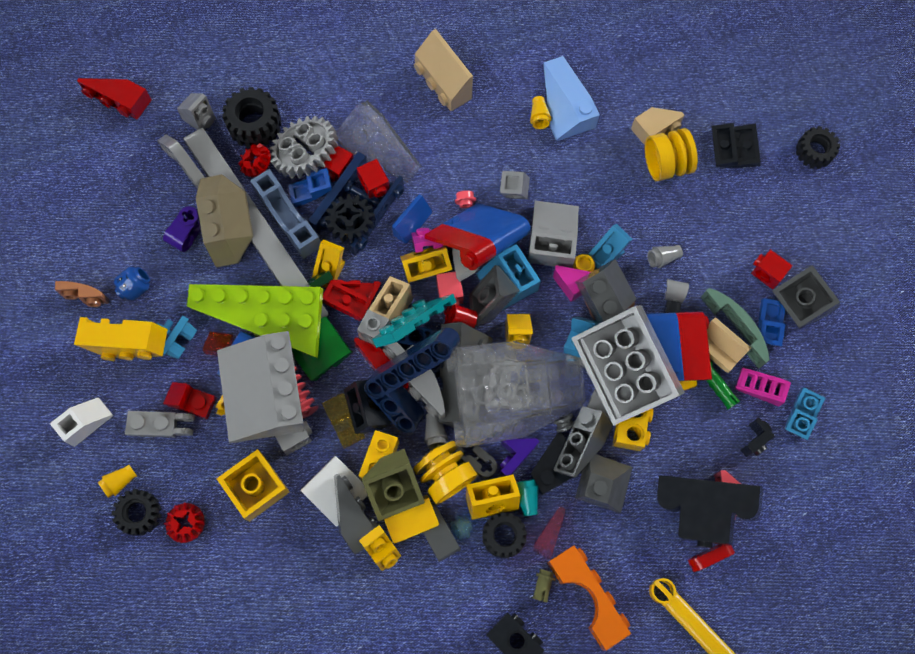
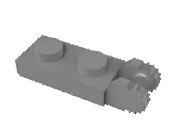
M128 411L125 435L175 438V436H193L192 429L176 428L177 421H194L195 415L177 414L176 412Z

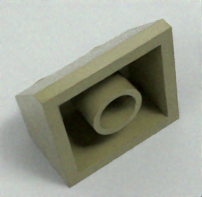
M405 449L381 457L362 478L363 485L378 521L425 503Z

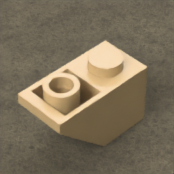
M651 107L634 119L631 130L645 145V140L648 136L661 133L667 135L670 131L680 129L685 115L679 111Z

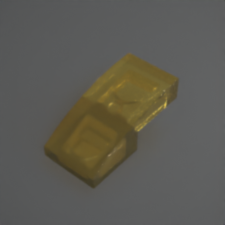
M344 393L322 403L344 449L365 439L363 433L355 434Z

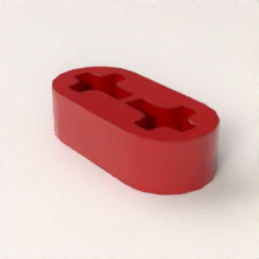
M719 544L688 559L692 571L696 572L733 555L735 551L732 545Z

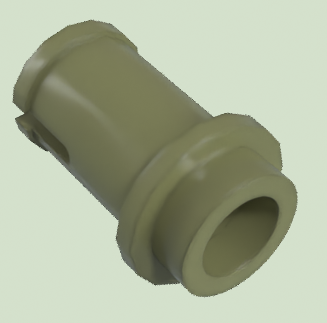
M540 569L539 574L536 573L538 579L532 599L548 603L552 581H555L556 578H553V572Z

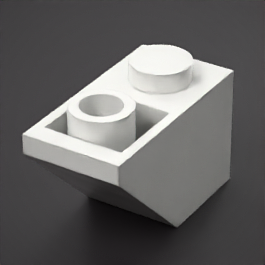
M95 398L70 407L52 421L50 425L64 442L75 447L114 415L100 398Z

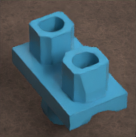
M185 316L181 317L172 331L169 329L173 325V321L167 319L164 325L156 323L168 329V338L165 341L163 352L164 357L167 354L170 357L179 359L185 348L177 344L175 340L180 335L191 341L197 332V329L188 323L189 319Z

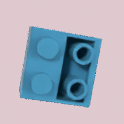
M517 244L494 257L476 273L481 281L497 265L520 290L504 309L538 291L541 280Z

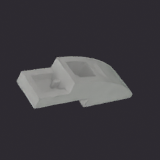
M395 342L385 345L383 352L392 360L405 352V350ZM430 369L409 381V393L417 401L421 399L427 405L425 409L433 418L438 416L442 421L445 418L444 402L440 387L432 370Z

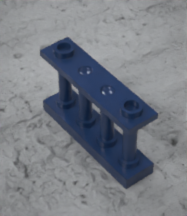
M358 152L308 222L313 230L319 234L322 228H327L328 224L325 221V217L328 214L326 210L333 209L331 202L339 203L338 197L341 196L344 199L347 193H352L355 196L359 195L362 200L367 199L369 204L376 207L373 212L376 220L372 221L375 229L396 198L399 199L405 189L403 177L399 175L394 183L389 181V190L382 200L376 197L369 199L366 192L357 187L355 183L358 180L357 167L367 163L366 156ZM368 228L369 233L371 234L374 229ZM361 235L362 241L354 238V242L350 244L353 255L356 256L359 250L362 251L366 247L369 236Z

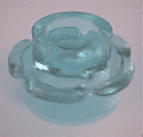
M457 516L456 520L451 522L454 534L460 540L464 537L469 538L470 531H472L470 521L466 517Z

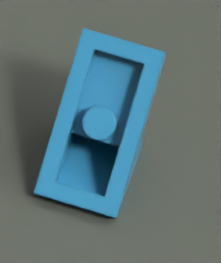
M615 224L588 255L594 259L595 267L598 269L611 260H617L625 253L624 249L633 239L618 224Z
M573 317L571 332L564 345V353L580 357L571 338L600 324V322L582 317Z

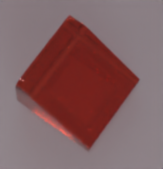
M210 331L204 343L203 352L207 355L218 356L217 350L231 346L233 335Z

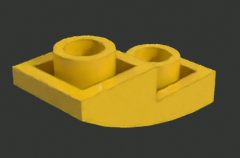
M380 525L359 540L381 571L393 567L401 557V554Z

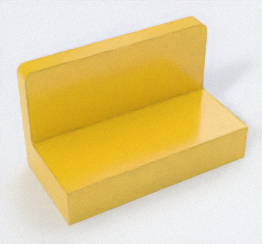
M428 495L423 496L425 503L384 519L393 543H398L439 525Z

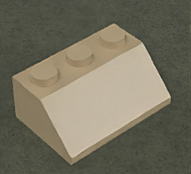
M434 29L416 51L414 68L419 75L424 76L430 90H435L438 94L440 103L443 106H447L450 111H453L472 99L473 75L439 32Z

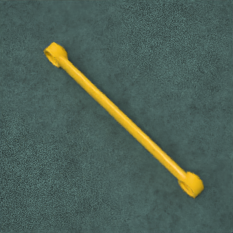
M661 578L651 583L649 594L652 600L662 604L708 654H735L676 592L672 581ZM659 581L666 583L671 593ZM655 586L668 598L666 601H661L655 596Z

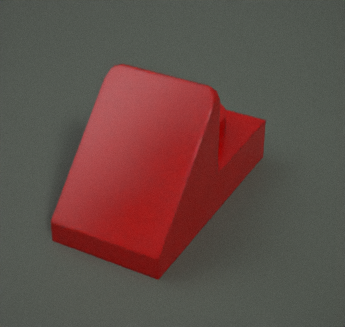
M172 382L163 404L208 420L217 398L214 395L193 389L189 384Z

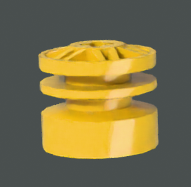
M682 128L677 131H670L667 135L661 133L646 138L644 146L646 164L650 175L655 181L673 178L674 174L683 176L684 174H691L696 171L698 163L697 149L693 136L688 129Z
M450 441L431 450L413 468L416 475L426 472L419 479L421 483L434 481L427 492L436 505L457 494L478 477V474L469 462L458 466L457 462L464 454L462 451L453 453L458 448L455 441Z

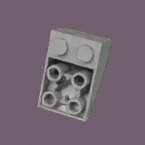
M535 201L527 259L529 263L572 268L576 255L579 206Z

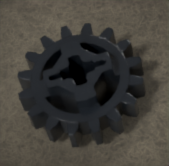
M348 194L345 200L341 196L338 197L339 203L332 201L333 209L326 210L328 216L325 217V221L328 224V231L332 232L335 239L340 236L343 243L346 241V238L350 240V243L354 242V238L362 241L361 235L369 236L368 228L374 229L372 221L376 219L372 205L368 206L367 199L361 201L359 195L352 199L350 194Z

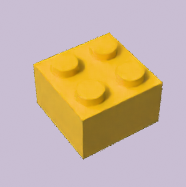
M258 449L216 478L242 517L249 522L290 493L268 460Z

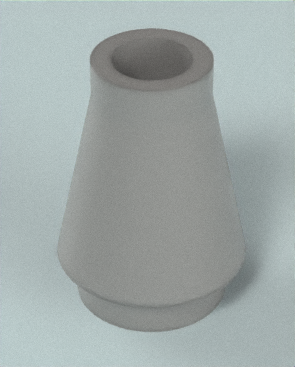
M680 245L656 246L647 253L648 262L653 268H662L683 256Z
M428 413L426 414L424 442L429 449H435L446 444L448 437L443 424L438 422L439 417L433 418Z

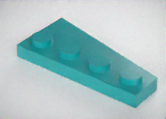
M454 294L427 302L422 299L411 304V308L401 312L402 316L392 319L390 321L391 324L379 329L380 333L372 339L375 347L378 348L399 341L414 331L415 327L429 321V317L443 312L445 306L455 304L457 301Z

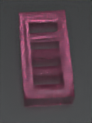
M562 506L555 511L532 546V550L547 560L553 554L566 509Z

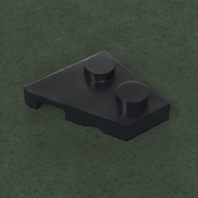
M562 432L556 434L530 473L532 479H535L541 495L574 478L553 470L566 443Z

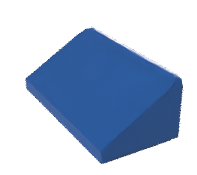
M421 194L412 201L392 225L393 236L405 244L412 238V233L416 232L432 214L430 206Z

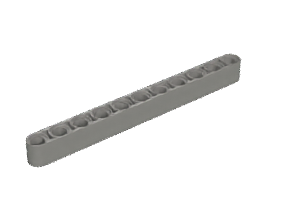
M203 127L183 138L208 177L222 174L245 191ZM246 192L253 231L251 242L281 286L311 287ZM323 304L321 318L329 315Z

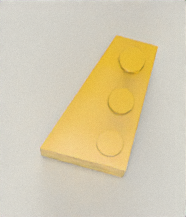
M80 317L74 345L101 355L103 360L115 361L116 358L133 360L134 357L151 360L152 357L163 356L168 329L156 323L123 320L122 324H109V319L101 318L100 323L93 322L86 317Z

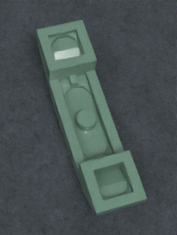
M711 288L707 289L700 298L714 315L721 310L750 344L751 349L746 354L758 369L769 361V353L765 340L753 319L740 305L725 294Z

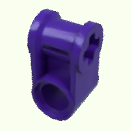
M191 206L182 208L172 224L166 229L163 241L182 252L188 251L201 231L198 211Z

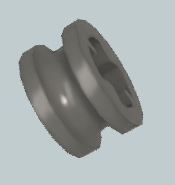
M572 413L564 414L552 421L553 424L557 425L556 431L558 433L573 428L575 421H572Z

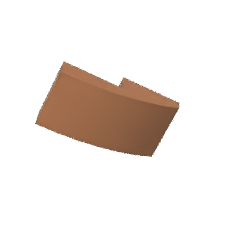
M55 281V290L65 299L75 300L79 298L89 307L109 304V299L96 288L76 282Z

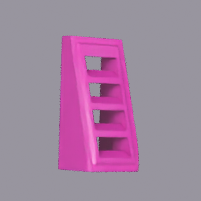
M743 367L740 371L735 390L779 407L785 403L791 382ZM748 376L752 378L749 387L745 386ZM757 380L761 381L758 390L754 389ZM766 384L770 385L768 393L764 392ZM776 387L779 388L778 394L774 395Z

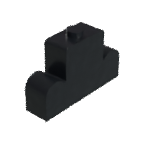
M659 475L657 491L659 505L671 512L680 511L678 536L685 540L697 541V546L712 548L713 544L730 546L733 543L735 515L744 521H754L761 514L763 497L761 486Z

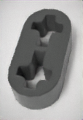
M462 441L458 446L457 452L462 451L464 453L462 448H469L471 446L473 447L472 453L476 458L474 459L472 456L467 455L466 457L462 456L460 460L463 463L469 462L478 476L486 479L491 478L497 470L496 460L474 441ZM480 459L485 464L488 461L491 462L490 468L492 471L486 470L482 472V465L477 461Z

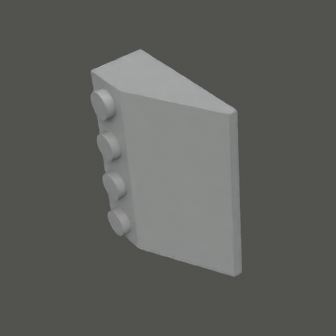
M642 305L634 306L571 338L613 426L685 393Z
M289 331L261 335L217 350L229 444L304 431Z

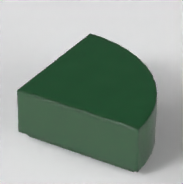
M325 271L307 282L311 287H322L331 281L333 276L329 271Z

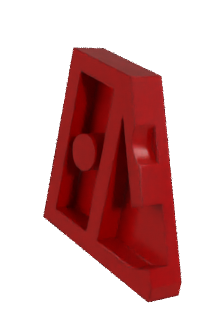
M331 280L323 294L322 303L361 321L369 309L381 282L360 283V280L348 282Z

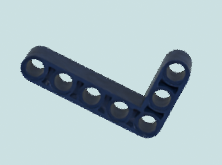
M442 328L378 367L364 385L367 395L397 429L405 434H411L415 431L424 416V410L402 385L439 365L452 355L460 342V336L454 329Z

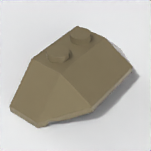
M222 174L201 178L196 194V203L203 243L217 268L239 264L242 259L241 257L253 238L246 191Z

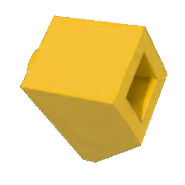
M530 314L506 315V347H511L512 350H524L525 347H529L533 335Z

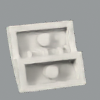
M334 456L300 491L337 527L338 518L334 475L339 474L341 478L347 477L353 487L350 492L354 498L359 496L363 501L368 494L363 482L339 458Z

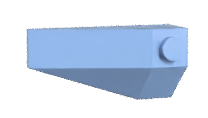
M562 56L544 62L546 101L551 116L549 126L556 141L596 128L600 114L591 96L565 58Z

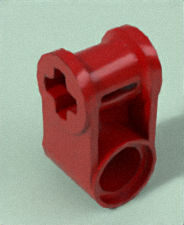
M453 304L450 308L444 310V315H446L444 324L462 322L474 328L477 322V311Z

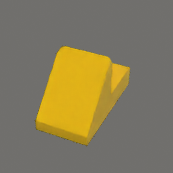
M322 240L319 245L312 278L322 272L329 271L333 276L332 280H337L345 264V260L342 259L344 247ZM329 281L328 283H326L325 285H323L322 287L327 288V286H328V284L330 283V281Z

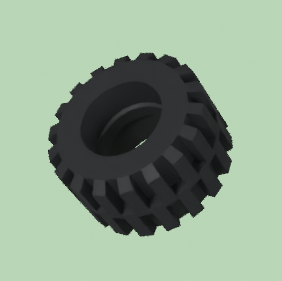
M249 87L248 90L242 88L239 89V93H232V98H227L225 101L227 105H223L222 109L224 112L222 114L223 120L232 139L241 146L245 144L247 148H250L252 143L255 145L261 143L266 146L269 144L270 139L272 141L275 140V134L280 132L279 126H281L282 122L276 101L271 97L270 93L267 91L263 92L261 88L254 90V87ZM249 114H262L261 118L255 122H242Z

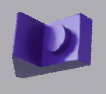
M537 438L503 439L501 445L514 456L508 455L500 464L502 470L499 475L502 477L512 475L540 441Z

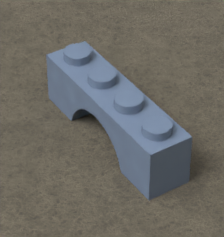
M270 169L250 180L255 193L300 256L304 259L317 251L320 245L319 236L308 221L303 219L297 212Z

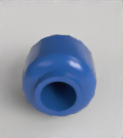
M127 267L114 279L116 294L122 299L126 298L131 301L138 299L150 287L149 275L140 267Z

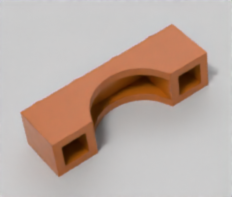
M573 545L547 562L560 584H577L589 592L594 602L595 614L588 629L600 648L607 651L631 634L628 629L631 625L623 613L618 614L614 607L616 602L608 591L604 592L600 586L602 580L594 569H589L586 564L588 559L581 548L577 549Z

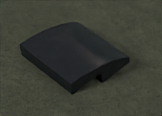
M734 123L711 126L716 167L746 168L761 166L756 124L734 127Z

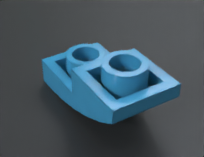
M802 387L788 417L785 430L808 440L818 420L816 417L825 401V397Z

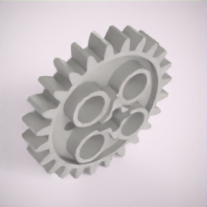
M306 116L304 121L298 118L297 124L290 122L289 128L283 127L285 132L277 133L279 139L273 140L272 142L275 146L270 147L272 151L270 153L271 163L276 170L282 173L284 177L289 175L293 179L297 175L298 178H301L303 173L310 176L311 170L317 173L318 166L325 167L324 161L332 160L329 155L336 153L334 148L338 146L336 141L339 138L336 135V130L328 120L325 121L323 117L318 119L317 116H314L311 120L309 116ZM295 138H297L299 141H301V143L303 144V146H302L300 143H297V141L295 140ZM305 148H306L307 150H310V152H311L313 155H310L309 153H307V151L305 150Z

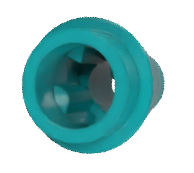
M535 479L516 482L520 493V506L523 516L538 514V485H536Z

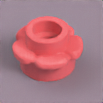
M460 191L456 194L455 203L460 208H470L476 201L473 191Z

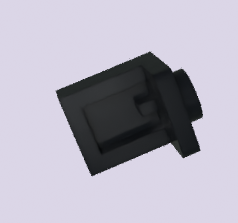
M760 418L755 419L749 424L757 437L740 449L746 457L753 453L755 456L761 454L768 448L765 444L775 437L770 425Z

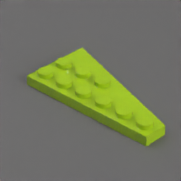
M189 284L187 307L260 336L289 331L291 348L318 358L323 288Z

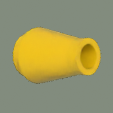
M536 96L532 99L530 123L535 129H545L550 124L551 116L546 106L545 98Z
M127 465L124 468L102 476L103 479L97 483L106 496L110 498L113 495L116 496L137 475L131 466Z

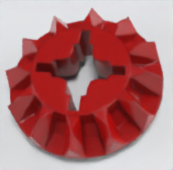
M252 143L250 149L245 148V154L240 155L242 160L238 164L241 167L240 171L246 176L257 177L268 168L271 154L269 149L261 143L258 145Z
M183 503L175 505L167 513L164 523L166 533L174 541L180 543L195 540L204 529L205 518L203 512L194 504ZM186 516H188L187 521L190 522V524L193 527L191 528L189 526H184L182 529H180L181 524L176 519H184Z

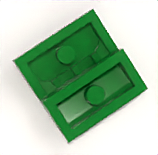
M325 316L321 318L318 358L292 348L296 361L311 381H317L331 367H337L353 353Z

